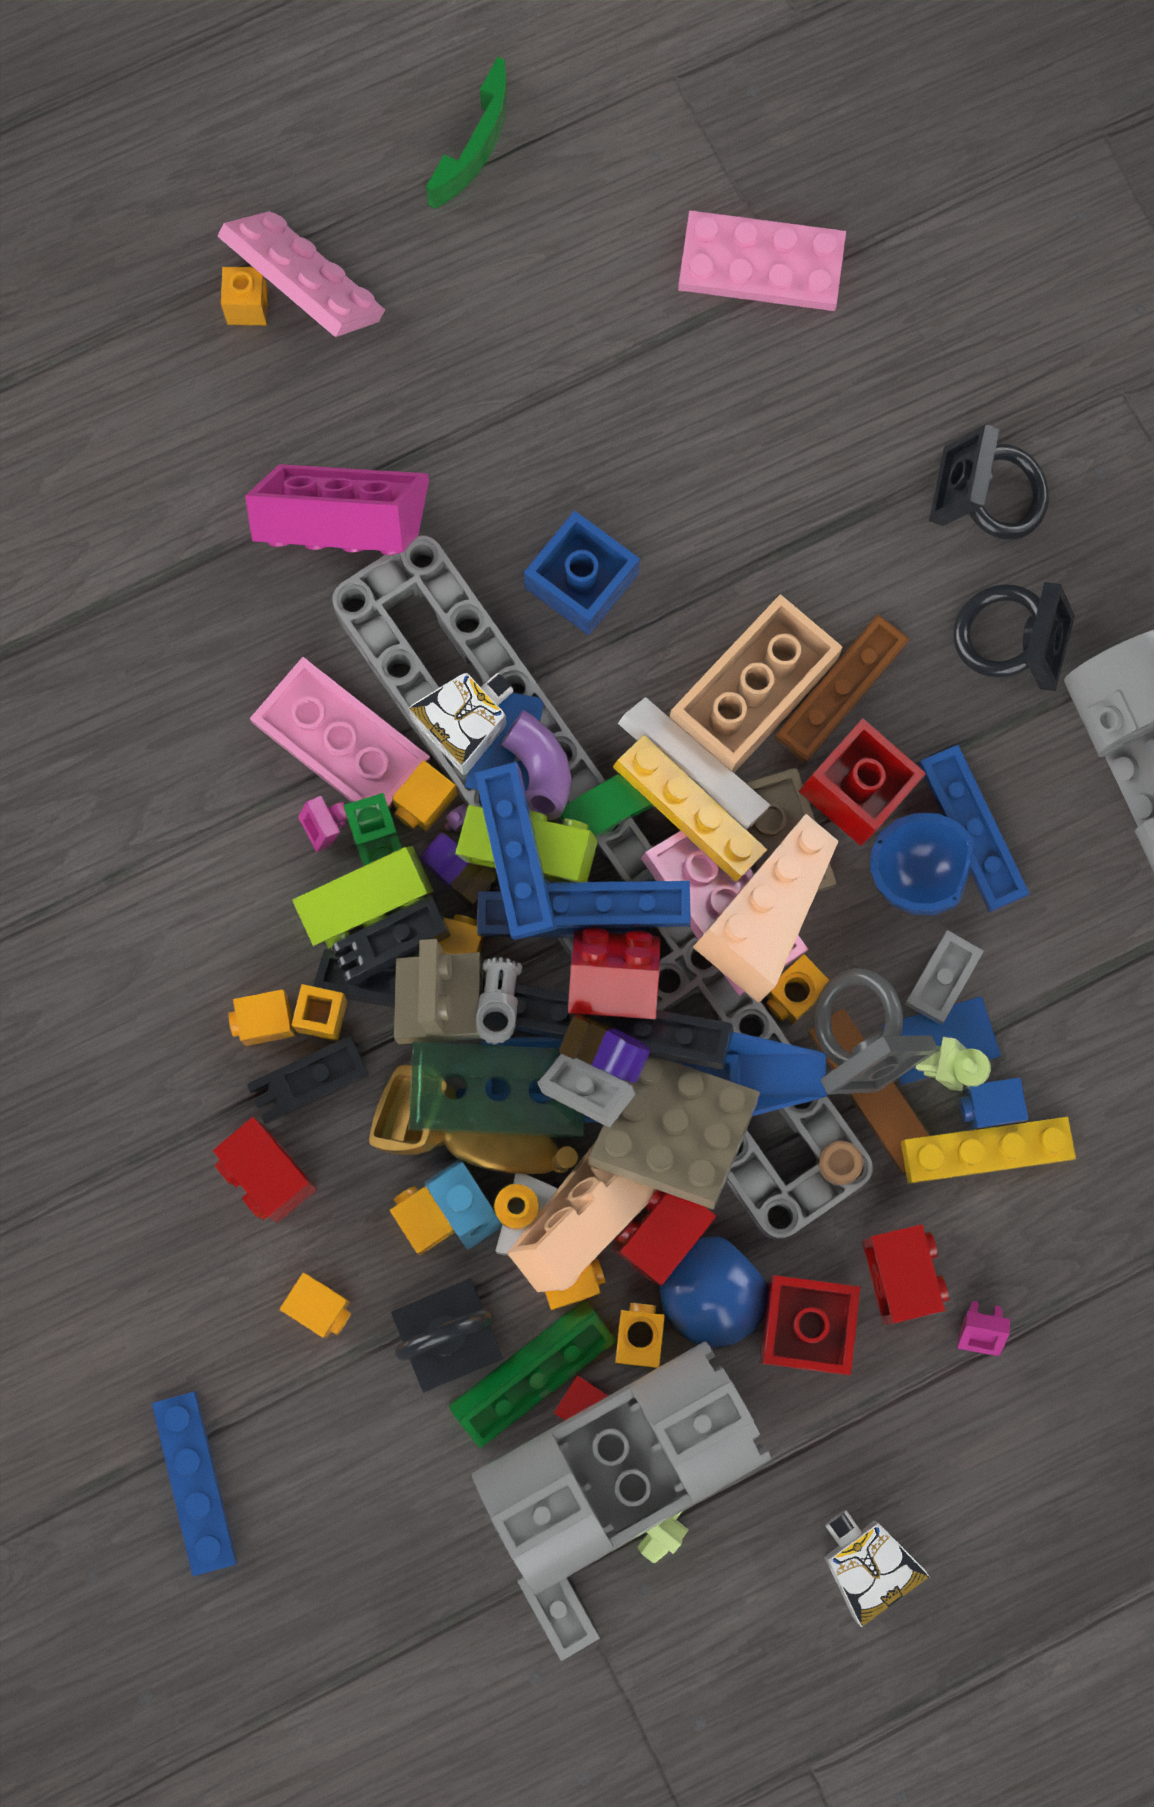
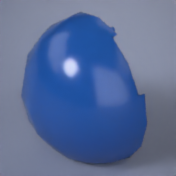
M915 813L896 819L880 832L871 849L870 871L878 891L893 907L911 915L934 916L955 908L962 899L974 850V839L959 822L940 814Z
M720 1236L699 1238L662 1286H659L662 1313L672 1329L693 1344L699 1345L706 1341L711 1348L736 1344L753 1333L765 1316L769 1291L767 1282L734 1245Z

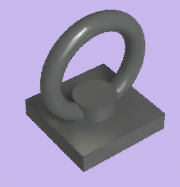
M865 968L844 970L832 977L819 994L814 1012L815 1033L826 1056L839 1066L820 1079L827 1094L876 1093L939 1051L932 1036H901L903 1014L898 995L883 976ZM862 985L873 990L880 998L885 1010V1029L882 1035H877L861 1042L850 1053L840 1046L833 1034L831 1012L835 1000L842 991L850 986Z

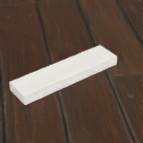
M646 697L627 711L618 724L637 741L645 735L746 830L761 818L771 806Z

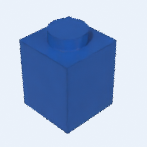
M1021 1078L968 1086L963 1090L964 1097L959 1098L961 1118L963 1122H969L970 1130L1020 1124L1028 1120Z

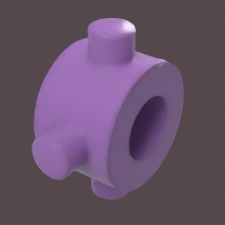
M466 804L455 808L446 816L448 823L444 826L448 831L452 829L455 832L462 830L468 808Z

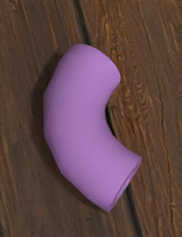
M522 710L504 736L501 746L518 757L528 771L530 781L525 793L529 810L548 816L547 820H554L562 815L571 788L572 779L567 756L555 735L534 716Z

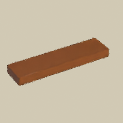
M877 614L777 732L774 739L807 764L904 649L910 638Z
M844 1008L831 1016L832 1031L837 1042L846 1051L852 1053V1050L858 1044L865 1041L864 1037ZM814 1027L807 1033L819 1051L824 1052L818 1042ZM826 1056V1061L832 1070L839 1067ZM891 1082L876 1093L849 1094L901 1174L905 1173L901 1141L927 1137L929 1134L894 1082Z

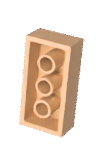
M780 594L674 706L669 718L735 773L836 664L843 647Z

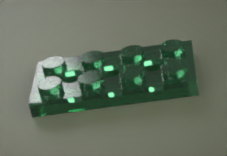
M433 1042L412 1043L408 1131L582 1138L584 1114L553 1098L546 1103H537L529 1095V1085L544 1076L561 1055L558 1052L560 1048ZM448 1077H458L466 1085V1094L460 1099H450L442 1091V1082ZM491 1079L505 1081L509 1087L508 1098L503 1101L491 1100L485 1092L486 1083Z

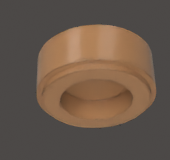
M835 1141L823 1149L819 1156L818 1166L825 1180L835 1185H846L853 1182L860 1175L863 1168V1158L859 1149L852 1143Z

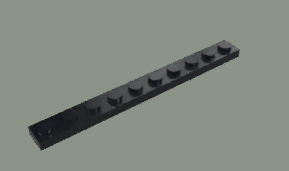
M324 949L313 987L343 993L346 999L395 1008L396 964L356 984L348 985L344 974L349 970H341L338 964V960L342 956H335L333 950ZM483 978V993L485 990L486 978ZM499 981V985H498V989H499V990L502 989V982H503V981ZM515 985L514 997L518 1000L514 1031L563 1040L573 1016L579 1015L568 1013L569 994L525 985ZM656 1010V1019L590 1015L647 1045L651 1049L649 1056L724 1070L734 1030L732 1023ZM491 1012L484 1017L483 1024L505 1029L508 1025V1019L503 1013Z

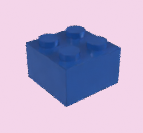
M574 510L525 570V589L590 636L639 575L640 558Z

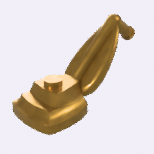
M400 1065L392 1074L377 1105L369 1137L371 1146L383 1152L398 1155H416L430 1151L435 1146L446 1145L447 1149L456 1158L468 1164L505 1173L542 1174L550 1171L564 1173L573 1167L578 1160L577 1152L573 1148L566 1146L558 1149L557 1145L540 1128L513 1110L482 1098H467L457 1102L455 1088L449 1081L428 1069L411 1065Z

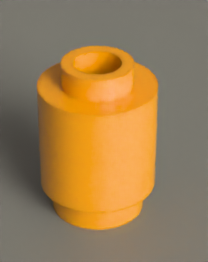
M522 1184L506 1186L499 1192L495 1200V1213L499 1221L510 1230H526L540 1212L537 1196L529 1187ZM514 1198H520L525 1202V1209L520 1214H512L508 1209L509 1202Z

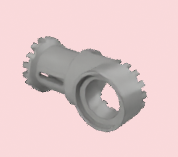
M494 957L483 962L486 981L484 993L479 996L476 1028L481 1039L486 1040L487 1043L497 1044L509 1040L514 1032L518 1000L514 997L516 977L521 974L522 965L515 963L514 960L510 961L508 958L503 962V958L499 957L498 961ZM499 980H503L502 989L499 990ZM491 1012H500L507 1017L508 1025L501 1031L493 1032L488 1030L483 1024L484 1017Z

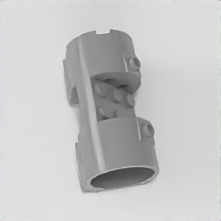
M1151 630L1117 644L1087 660L1071 671L1064 678V683L1099 757H1105L1138 826L1134 832L1154 872V630Z
M706 1341L471 1473L476 1488L491 1517L490 1519L512 1560H514L535 1595L771 1461V1456L765 1445L763 1447L761 1444L756 1446L753 1441L759 1437L760 1433L733 1382L729 1379L724 1368L720 1365L712 1367L708 1360L715 1357Z

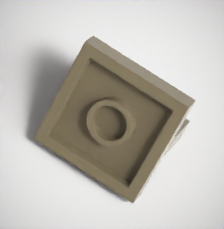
M437 939L420 940L419 957L396 958L394 1039L398 1044L481 1039L476 1028L479 996L483 994V957L480 952L445 954Z

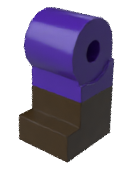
M440 833L419 856V860L476 912L478 909V891L493 892L499 886L498 875L486 866L462 860L456 854L458 845L448 836Z
M579 1014L573 1016L558 1052L569 1058L579 1059L600 1070L604 1069L620 1079L637 1083L651 1049L639 1040L588 1014Z

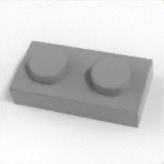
M947 930L904 1004L942 1025L984 950Z
M563 1054L557 1058L538 1082L542 1093L609 1128L636 1095L631 1084L579 1059H572Z
M524 1577L517 1581L561 1661L600 1639L567 1578L537 1595L530 1589Z

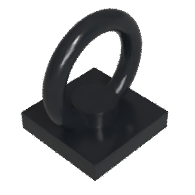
M984 424L944 446L929 521L944 526L969 514L973 521L989 535L1000 539H1019L1025 537L1040 525L1047 512L1049 491L1045 475L1036 460L1026 451L1009 444H997L1000 429ZM1005 460L1014 463L1023 470L1030 481L1033 493L1032 505L1026 517L1016 523L1001 522L992 517L984 508L986 494L993 478V461Z
M1044 582L1041 597L1017 585L1004 584L992 586L975 594L960 610L954 625L955 648L961 660L979 674L989 677H1008L1029 668L1040 689L1056 691L1075 615L1061 584ZM1000 601L1017 602L1025 606L1032 614L1027 619L1024 628L1023 652L1014 658L1004 661H993L979 655L973 648L970 640V629L975 617L990 604Z
M471 1278L391 1312L402 1339V1343L397 1345L395 1349V1355L401 1361L410 1360L423 1393L504 1359L490 1326L494 1320V1314L489 1309H483Z

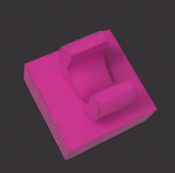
M321 796L306 801L298 818L316 852L331 847L340 833L339 829L346 825L344 820L348 818L343 806L345 805L344 802L327 808Z
M973 1301L966 1312L959 1330L957 1349L1000 1356L1010 1334V1319L1002 1317V1308L995 1305L991 1315L978 1313V1302Z

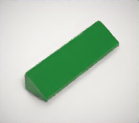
M583 1300L449 1405V1409L463 1429L481 1449L617 1342V1340L588 1302Z

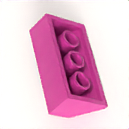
M279 464L245 495L252 541L268 542L273 547L297 544L305 545L307 549L312 550L338 547L346 552H359L365 549L379 550L384 555L400 554L419 535L429 475L428 473Z

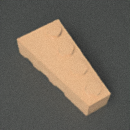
M805 814L693 946L695 950L758 1003L776 987L838 844V840L810 816Z
M595 1143L538 1213L536 1219L507 1252L537 1292L563 1291L571 1287L579 1278V1274L650 1202L649 1199L657 1190L589 1165V1156Z

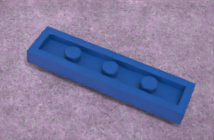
M959 745L921 760L918 765L926 773L924 778L942 815L959 822L973 836L974 850L969 872L988 912L991 913L1027 897L1030 893Z
M517 762L476 772V781L511 937L517 940L556 930L520 766Z
M690 881L546 883L556 928L691 927Z
M197 1391L152 1403L192 1576L238 1564Z

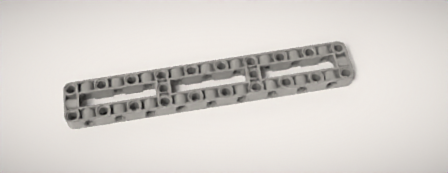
M418 536L404 552L396 555L382 556L342 582L333 593V606L339 623L446 778L456 785L457 793L464 804L481 807L479 790L465 788L467 774L465 776L461 774L412 721L409 707L439 688L387 613V610L412 594L415 597L419 595L420 598L423 596L426 598L437 615L440 627L465 662L470 661L480 675L483 684L496 673H499L510 685L517 684L525 689L523 695L539 697L544 703L540 722L555 735L563 750L567 751L572 757L568 762L572 779L568 803L605 782L600 772L441 546L433 538ZM421 555H426L433 559L432 563L424 568H419L412 564ZM360 599L365 602L364 607L357 612H349L344 609L350 600ZM464 620H474L479 624L478 628L471 633L461 632L457 628ZM397 664H405L411 668L409 673L401 678H396L389 674L390 669ZM518 757L514 758V762L520 760ZM632 818L619 823L615 831L597 838L596 850L603 860L608 858L623 882L656 881L641 860L644 853L652 849V846ZM545 880L546 883H558L554 881ZM656 927L670 948V954L660 960L659 976L671 974L679 982V988L675 992L664 993L658 989L656 1010L669 1011L695 992L698 995L702 993L717 1014L718 1021L732 1023L733 1032L741 1033L739 1024L743 1020L753 1019L762 1028V1034L759 1038L791 1045L761 1001L758 1003L746 992L739 996L724 974L714 965L708 969H698L692 964L691 955L697 952L693 946L697 943L698 938L690 927ZM558 938L572 959L574 939ZM828 1097L810 1101V1105L806 1109H797L793 1106L778 1109L793 1132L801 1134L817 1159L815 1161L816 1166L787 1186H785L746 1130L741 1142V1152L735 1157L726 1183L759 1231L767 1238L783 1240L790 1237L861 1188L871 1177L873 1171L872 1161L868 1153ZM835 1141L852 1143L859 1149L863 1158V1168L856 1180L846 1185H835L828 1182L819 1170L818 1161L821 1152L826 1146ZM781 1206L788 1211L790 1223L787 1228L776 1229L770 1225L768 1221L770 1208Z

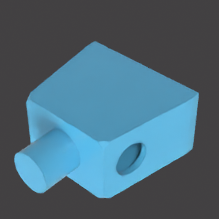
M460 1159L424 1181L427 1189L467 1250L502 1228V1223L499 1221L496 1213Z

